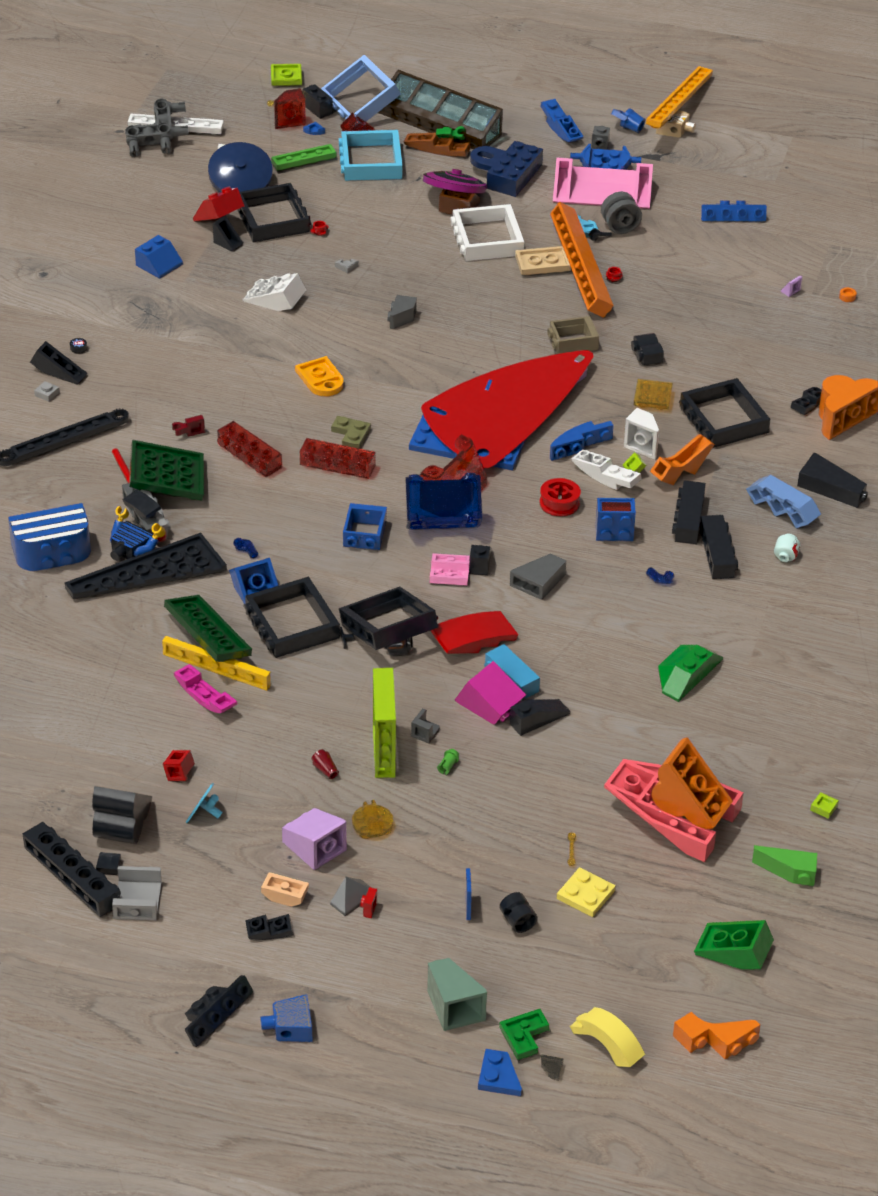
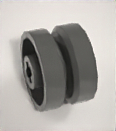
M615 192L609 195L601 205L602 217L614 233H629L642 220V212L632 195L628 192Z

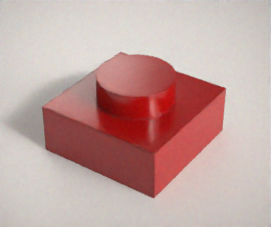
M369 887L367 894L362 896L360 907L363 908V917L372 919L377 906V889Z

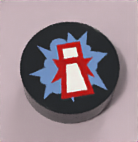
M83 338L72 339L69 343L70 350L74 353H83L87 350V341Z

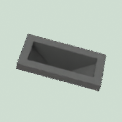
M345 877L330 901V905L346 916L360 906L362 896L367 894L370 886L361 879Z

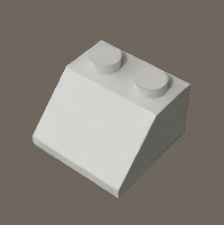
M636 408L626 418L624 447L655 460L657 458L659 428L653 414Z

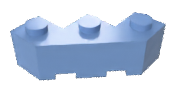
M772 475L760 478L746 488L754 504L767 501L775 517L787 513L795 528L808 525L821 515L811 497Z

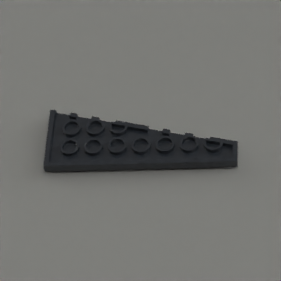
M200 532L64 582L70 596L73 599L222 572L227 570V564Z

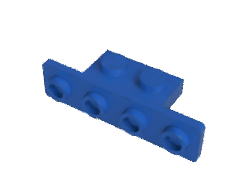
M720 200V203L701 205L702 221H766V205H752L746 203L745 200H736V203H730L729 200Z

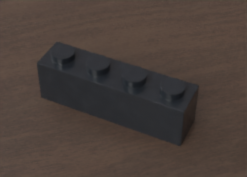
M684 480L683 488L679 487L678 498L681 499H677L676 510L679 511H675L674 522L677 523H673L672 534H675V542L697 545L706 483Z
M723 515L701 516L700 533L712 579L734 578L735 571L738 570L735 548L731 547L732 536L728 534L729 525L728 522H725Z

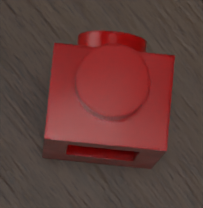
M172 750L163 762L168 781H186L188 779L187 774L195 764L191 750Z

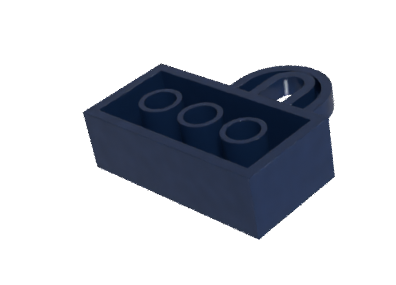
M514 141L506 151L490 146H482L472 150L470 162L473 166L488 171L487 189L516 197L542 166L543 149L524 144L520 141Z

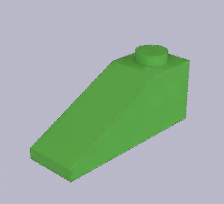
M754 845L752 863L791 883L814 886L817 853Z

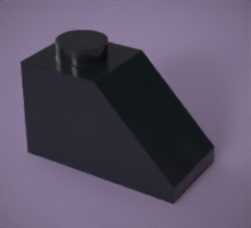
M471 545L469 574L488 576L492 553L491 546Z

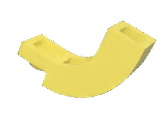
M594 1007L588 1013L579 1015L576 1018L577 1021L570 1026L573 1034L591 1035L598 1039L607 1048L616 1066L631 1067L645 1055L640 1043L631 1030L619 1018L604 1009Z

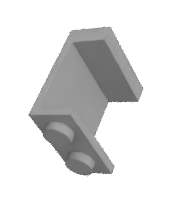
M118 866V887L121 895L120 899L113 898V918L157 921L162 884L161 868Z

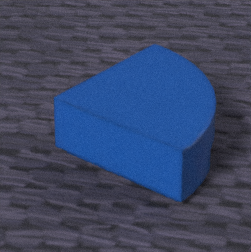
M314 122L304 126L303 132L310 135L325 134V128Z

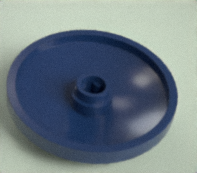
M233 142L217 149L209 160V180L220 193L222 192L221 189L228 186L238 188L239 192L268 187L272 180L273 167L269 156L261 148L250 143Z

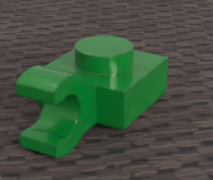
M459 126L455 130L443 127V129H437L436 135L438 138H454V141L456 139L463 140L465 137L460 132H465L466 129L463 126Z

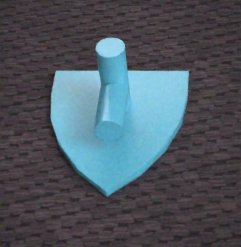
M214 783L207 789L186 820V823L189 822L199 806L217 819L221 816L223 812L215 807L219 797L213 794L208 801L205 800Z

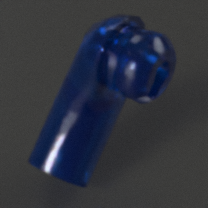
M236 538L233 541V545L238 551L247 552L252 559L258 556V552L250 540Z
M653 567L648 568L646 571V575L655 583L670 584L673 582L674 573L671 571H665L664 575L658 573Z

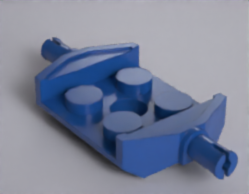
M588 144L581 153H570V159H580L583 167L627 170L631 163H641L642 158L630 156L626 146H623V150L620 151L591 149V144Z

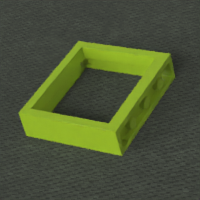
M373 668L375 778L396 777V711L393 668Z

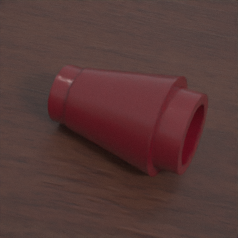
M321 749L313 754L311 758L313 766L329 779H334L339 774L328 751Z

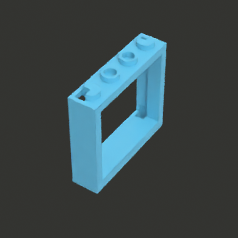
M398 130L341 131L342 138H339L341 173H344L345 181L402 179V158ZM392 145L394 163L349 164L348 146Z

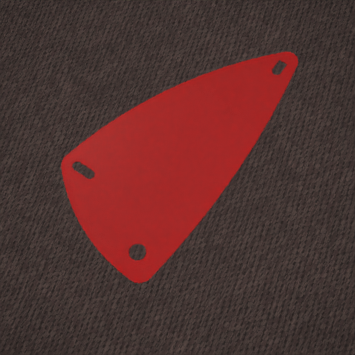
M580 350L544 356L505 366L446 390L422 404L421 410L432 431L447 447L479 467L490 468L513 451L545 421L577 383L594 355L591 351ZM579 355L585 357L581 362L574 361ZM492 380L489 390H485L488 381ZM430 407H437L446 411L447 414L440 415L431 411ZM479 449H487L489 455L481 457L477 455V451Z

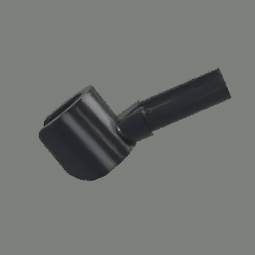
M593 228L588 235L592 236L590 238L592 241H596L599 236H612V233L600 232L598 229Z

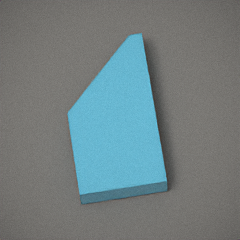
M578 216L586 238L592 237L588 234L593 228L598 229L596 223L591 220H583L581 216Z

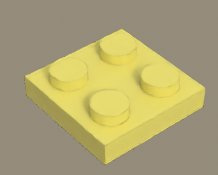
M579 867L558 891L557 899L594 917L615 892L616 885Z

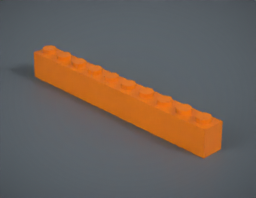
M559 201L550 213L587 310L604 318L614 305L575 209Z

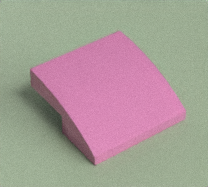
M433 553L430 583L468 585L469 556Z

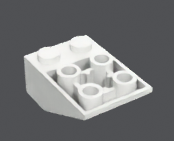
M288 273L281 277L274 276L266 280H257L253 288L247 292L243 301L276 311L292 309L305 293L306 288L298 273Z

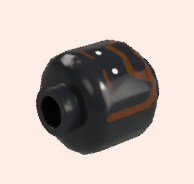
M413 637L384 647V649H387L391 656L408 655L409 651L413 649Z

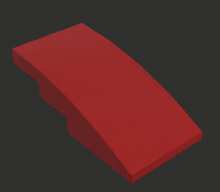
M501 611L480 612L460 616L438 624V628L430 630L447 654L479 653L482 647H498L500 641H516L519 635Z

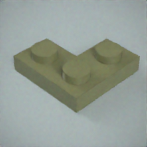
M337 416L331 426V432L345 435L342 440L343 447L356 450L360 449L371 429V423Z

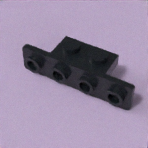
M240 975L228 988L210 987L206 990V994L195 1001L185 1013L188 1021H192L185 1028V1032L193 1046H199L253 993V989L245 975Z

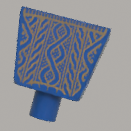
M307 994L274 1002L272 1004L273 1015L260 1017L261 1030L275 1029L276 1040L313 1042Z

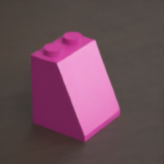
M492 661L466 683L455 698V701L495 725L500 720L504 722L510 716V707L522 702L526 694Z

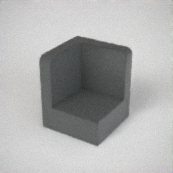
M422 708L411 722V737L429 744L440 730V726L427 721V710Z

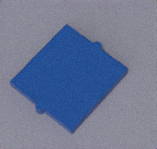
M466 868V920H471L472 891L470 868Z

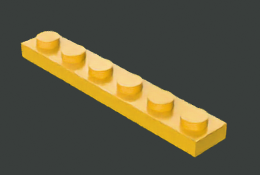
M165 636L162 640L163 655L266 691L271 686L270 672L235 659L216 662L203 648Z

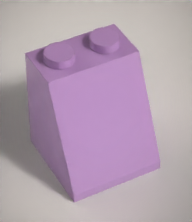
M313 808L282 827V842L313 870H316L347 850L346 821Z

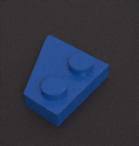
M485 1049L478 1090L521 1096L522 1087L508 1052Z

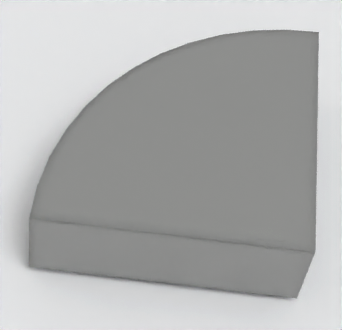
M340 259L335 262V267L346 273L359 266V261L350 259V261Z

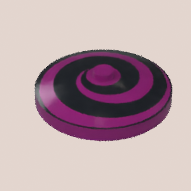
M459 169L432 171L423 174V182L435 187L466 193H485L487 190L486 183L470 175L463 174L462 170Z

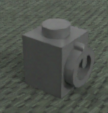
M594 126L591 149L608 150L610 127Z

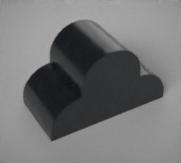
M94 786L92 799L94 811L93 837L137 844L143 822L149 813L152 796Z

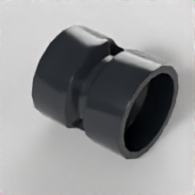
M511 893L500 903L499 908L515 932H526L536 924L538 916L522 893Z

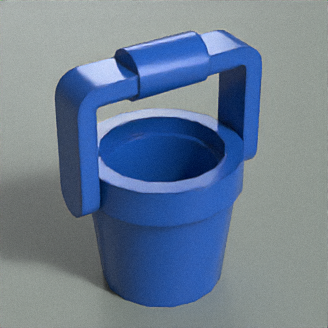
M629 108L626 112L618 109L612 110L611 114L621 119V127L637 133L643 129L646 119L637 114L633 109Z

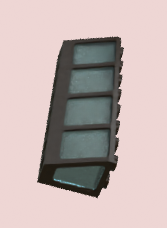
M397 70L391 79L396 84L401 95L378 112L429 133H436L437 129H443V127L455 130L457 127L463 126L466 131H462L460 134H463L465 139H456L454 142L470 143V147L473 150L482 146H490L502 136V108L401 70Z

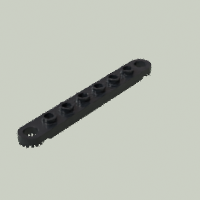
M119 408V410L116 409L109 413L105 412L16 444L9 449H3L0 451V465L10 466L123 425L129 421V413L126 409Z

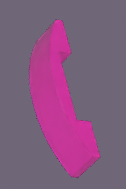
M188 664L174 672L175 678L184 690L206 709L215 713H223L237 705V701L226 692L220 694L202 679L201 672L192 665Z

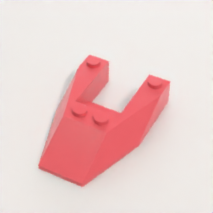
M623 759L604 784V788L685 854L705 862L714 850L716 832L711 829L700 828L685 818L675 817L663 812L655 804L652 798V789L659 781L658 769L661 765ZM720 783L733 801L721 818L733 822L742 809L744 792Z

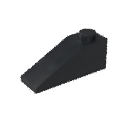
M47 341L38 348L30 361L41 372L77 385L87 375L86 371Z
M560 699L525 700L510 707L509 724L522 736L569 715L570 710Z

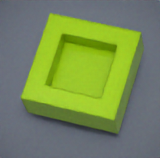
M635 452L623 464L625 469L638 473L647 466Z
M820 792L811 804L810 811L829 819L838 807L839 800Z

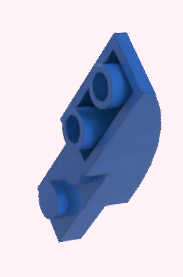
M556 99L541 102L540 107L547 116L546 122L561 139L573 142L584 138L571 116L565 115Z
M590 421L564 432L550 445V460L578 454L584 450L585 446L613 439V423L608 421L594 425Z

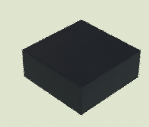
M100 852L96 870L104 874L117 875L121 854Z

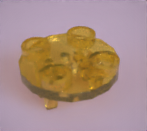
M372 800L370 805L367 802H363V806L358 808L352 816V826L362 839L388 835L392 831L393 815L387 808L376 805L375 800Z

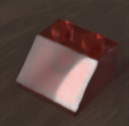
M301 88L286 90L274 100L275 129L306 125L305 97Z

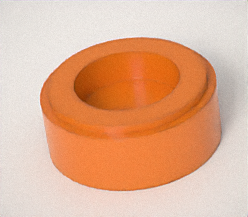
M846 287L840 290L839 298L844 302H853L856 300L857 292L853 288Z

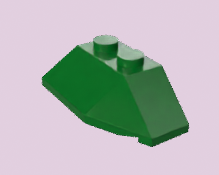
M680 645L658 665L662 694L679 702L723 660V657L700 645Z

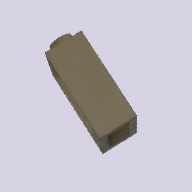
M590 316L550 321V328L547 329L548 338H551L552 347L556 349L557 354L580 350H598L599 335ZM580 333H584V335H585V337L562 339V340H561L560 337H559V336L572 335V334H580Z

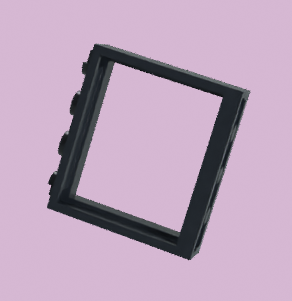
M291 183L239 192L244 207L237 209L252 242L310 232V225H312L310 215H307L306 207H303L302 200L298 198L297 190H294ZM288 200L298 218L258 226L249 207Z
M738 378L681 392L679 400L681 411L686 414L688 420L693 423L701 435L715 444L713 448L769 433L771 419ZM732 396L751 421L715 430L696 404Z
M309 576L245 595L243 607L246 610V615L250 616L253 627H257L260 638L265 640L267 649L272 651L275 658L340 638V623ZM304 595L323 625L278 639L259 608Z
M400 586L339 608L342 626L375 650L438 628V616L435 609ZM399 607L413 615V617L380 629L366 621V619Z

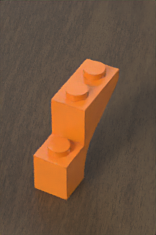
M699 434L675 455L668 458L659 457L650 472L661 481L674 485L683 470L695 475L715 444Z
M690 1012L674 1022L673 1037L690 1053L696 1049L703 1048L708 1043L726 1060L732 1055H737L746 1046L753 1045L759 1039L760 1024L756 1020L709 1023Z

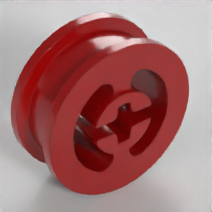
M565 478L550 479L542 484L539 504L543 511L554 516H568L579 509L581 489L578 484Z

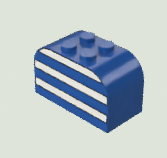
M83 503L8 517L13 553L18 566L24 570L39 571L79 563L87 559L91 553L89 523Z

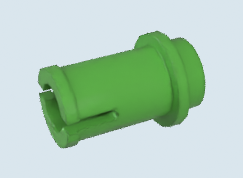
M455 749L445 751L443 760L437 766L438 771L442 774L445 772V775H447L454 763L459 761V753Z

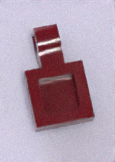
M198 415L186 418L185 423L174 422L172 423V430H175L176 436L186 433L190 437L205 433L204 417Z

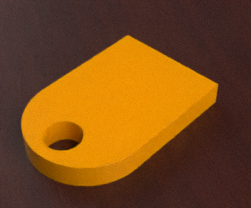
M327 356L295 365V372L312 393L318 396H333L343 389V377Z

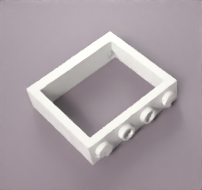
M511 204L453 210V216L450 217L451 226H453L454 236H457V245H460V254H463L465 261L515 256V250H524V240ZM505 220L511 240L469 244L463 224Z

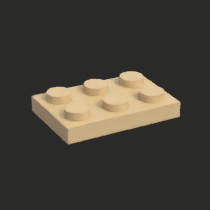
M563 246L515 250V257L521 275L571 271V266Z

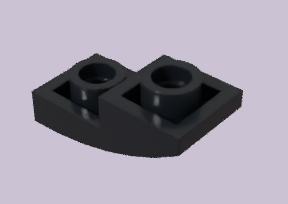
M812 387L803 391L802 397L792 401L790 408L803 415L811 412L820 405L821 389Z
M137 489L122 499L125 506L135 509L138 516L146 519L152 518L161 509L157 502Z
M266 914L245 920L248 938L252 940H271L294 935L289 914L269 920Z

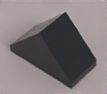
M226 215L213 223V242L229 251H233L243 244V241Z

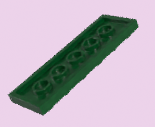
M200 595L166 599L164 601V607L216 662L252 656V648Z

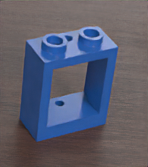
M350 503L343 530V546L380 550L387 522V507ZM353 523L379 525L377 534L352 531Z

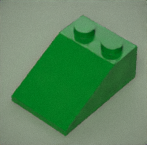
M766 920L707 923L694 953L695 955L741 970L761 969L774 938Z

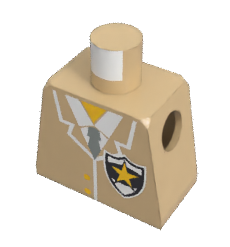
M678 110L661 128L656 129V134L680 138L685 131L693 133L696 124L689 122V113Z

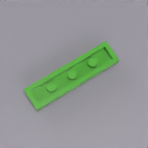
M331 144L273 156L271 157V162L276 170H285L286 168L299 167L309 163L312 164L336 158L337 152Z

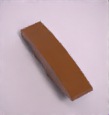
M408 133L403 141L404 145L446 156L466 157L471 149L470 143H455L454 138H438L436 133Z

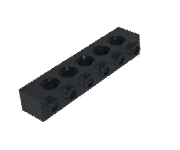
M41 822L22 833L24 848L99 917L113 910V898L120 899L121 892L119 887L107 880L104 873L97 871L90 861H86L77 849L74 850L65 838L57 835L53 827H49L44 822Z

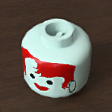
M793 534L781 535L778 537L774 548L775 556L782 562L795 560L801 546L800 541Z

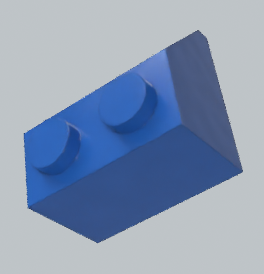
M160 235L155 236L135 249L136 266L159 279L183 265V261L171 241Z
M270 558L229 570L234 588L244 604L245 595L279 586Z

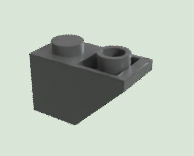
M396 295L395 302L392 301L391 311L388 312L387 321L390 322V329H395L414 321L417 311V297Z

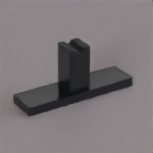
M340 627L343 649H346V641H354L353 634H344L343 628Z

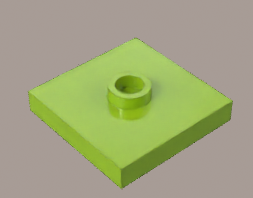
M271 64V85H302L301 64Z

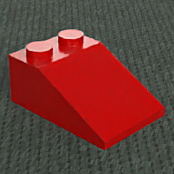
M228 186L221 189L222 192L219 194L215 192L208 195L209 198L201 203L193 217V221L217 219L244 207L238 188Z

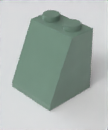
M450 958L429 962L427 992L443 1031L486 1021V989Z

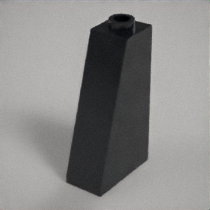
M817 453L811 455L799 472L797 486L856 508L867 499L868 492H866L867 484Z

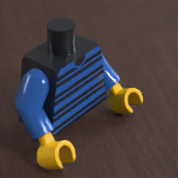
M118 506L115 510L118 519L114 522L110 536L112 546L110 556L113 560L119 561L122 557L130 559L154 550L159 541L158 537L165 535V529L162 526L160 527L158 523H155L152 526V532H149L127 520L123 522V519L128 518L129 512L125 508L124 512L120 514L122 508Z

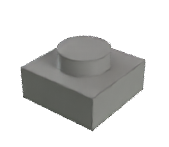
M46 381L34 390L36 397L48 402L60 393L58 386Z

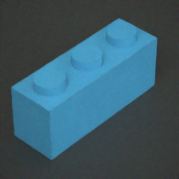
M505 644L485 653L484 666L486 667L494 661L526 694L524 699L539 692L540 677Z

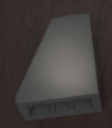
M548 554L510 571V586L543 600L566 575L567 561L553 554Z

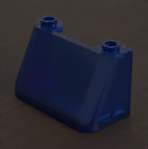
M465 473V476L457 480H424L418 474L405 477L407 529H454L481 526L482 499L480 475Z

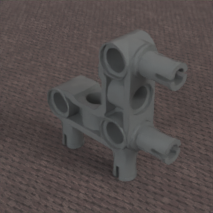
M163 98L157 99L154 102L155 123L150 125H131L125 129L126 143L129 146L131 157H134V152L136 157L139 156V146L161 144L162 153L166 154V149L170 153L172 151L170 142L173 138L189 135L188 125L173 127L171 123L172 113L186 112L185 101L171 103Z

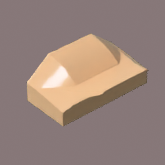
M269 872L261 886V893L272 902L292 907L302 903L309 888V883Z

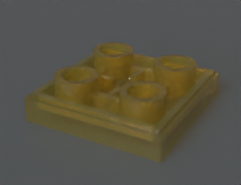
M638 379L633 405L641 408L669 409L673 383Z

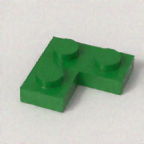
M537 1009L500 1021L499 1028L517 1060L538 1054V1046L532 1036L548 1031L549 1023L541 1009Z

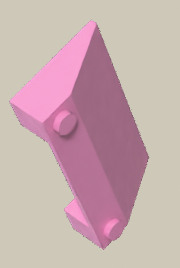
M556 159L554 203H559L560 201L568 204L601 206L609 195L623 191L632 195L639 208L650 209L653 164L637 163V169L634 171L572 166L573 159Z

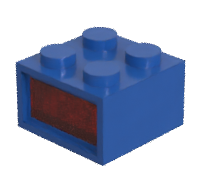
M597 498L596 541H633L636 516L635 498Z

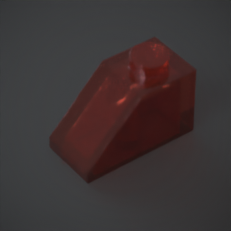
M353 112L340 125L342 131H375L374 127Z

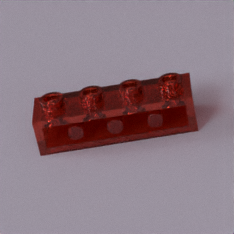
M235 421L217 430L219 446L252 467L256 472L268 477L282 468V454Z
M306 438L300 449V465L369 479L376 466V452Z

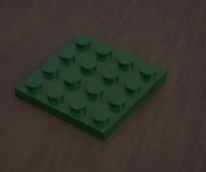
M132 440L129 487L202 501L204 495V453Z

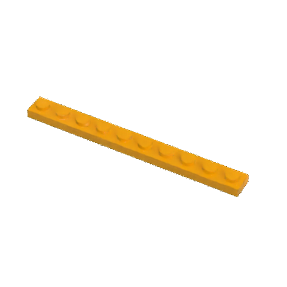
M698 66L647 117L646 124L652 128H661L712 76L713 70Z

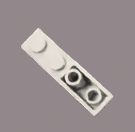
M582 450L572 458V462L587 475L615 490H618L621 486L632 488L642 480L641 473L612 465L611 458L589 452L588 450Z

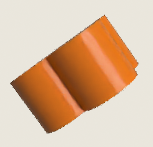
M833 375L823 381L819 416L823 420L822 434L828 440L878 413L877 380L863 378L855 381L847 376Z
M688 737L678 742L658 769L659 781L652 789L653 801L663 812L675 817L685 816L692 824L703 829L714 828L733 802Z

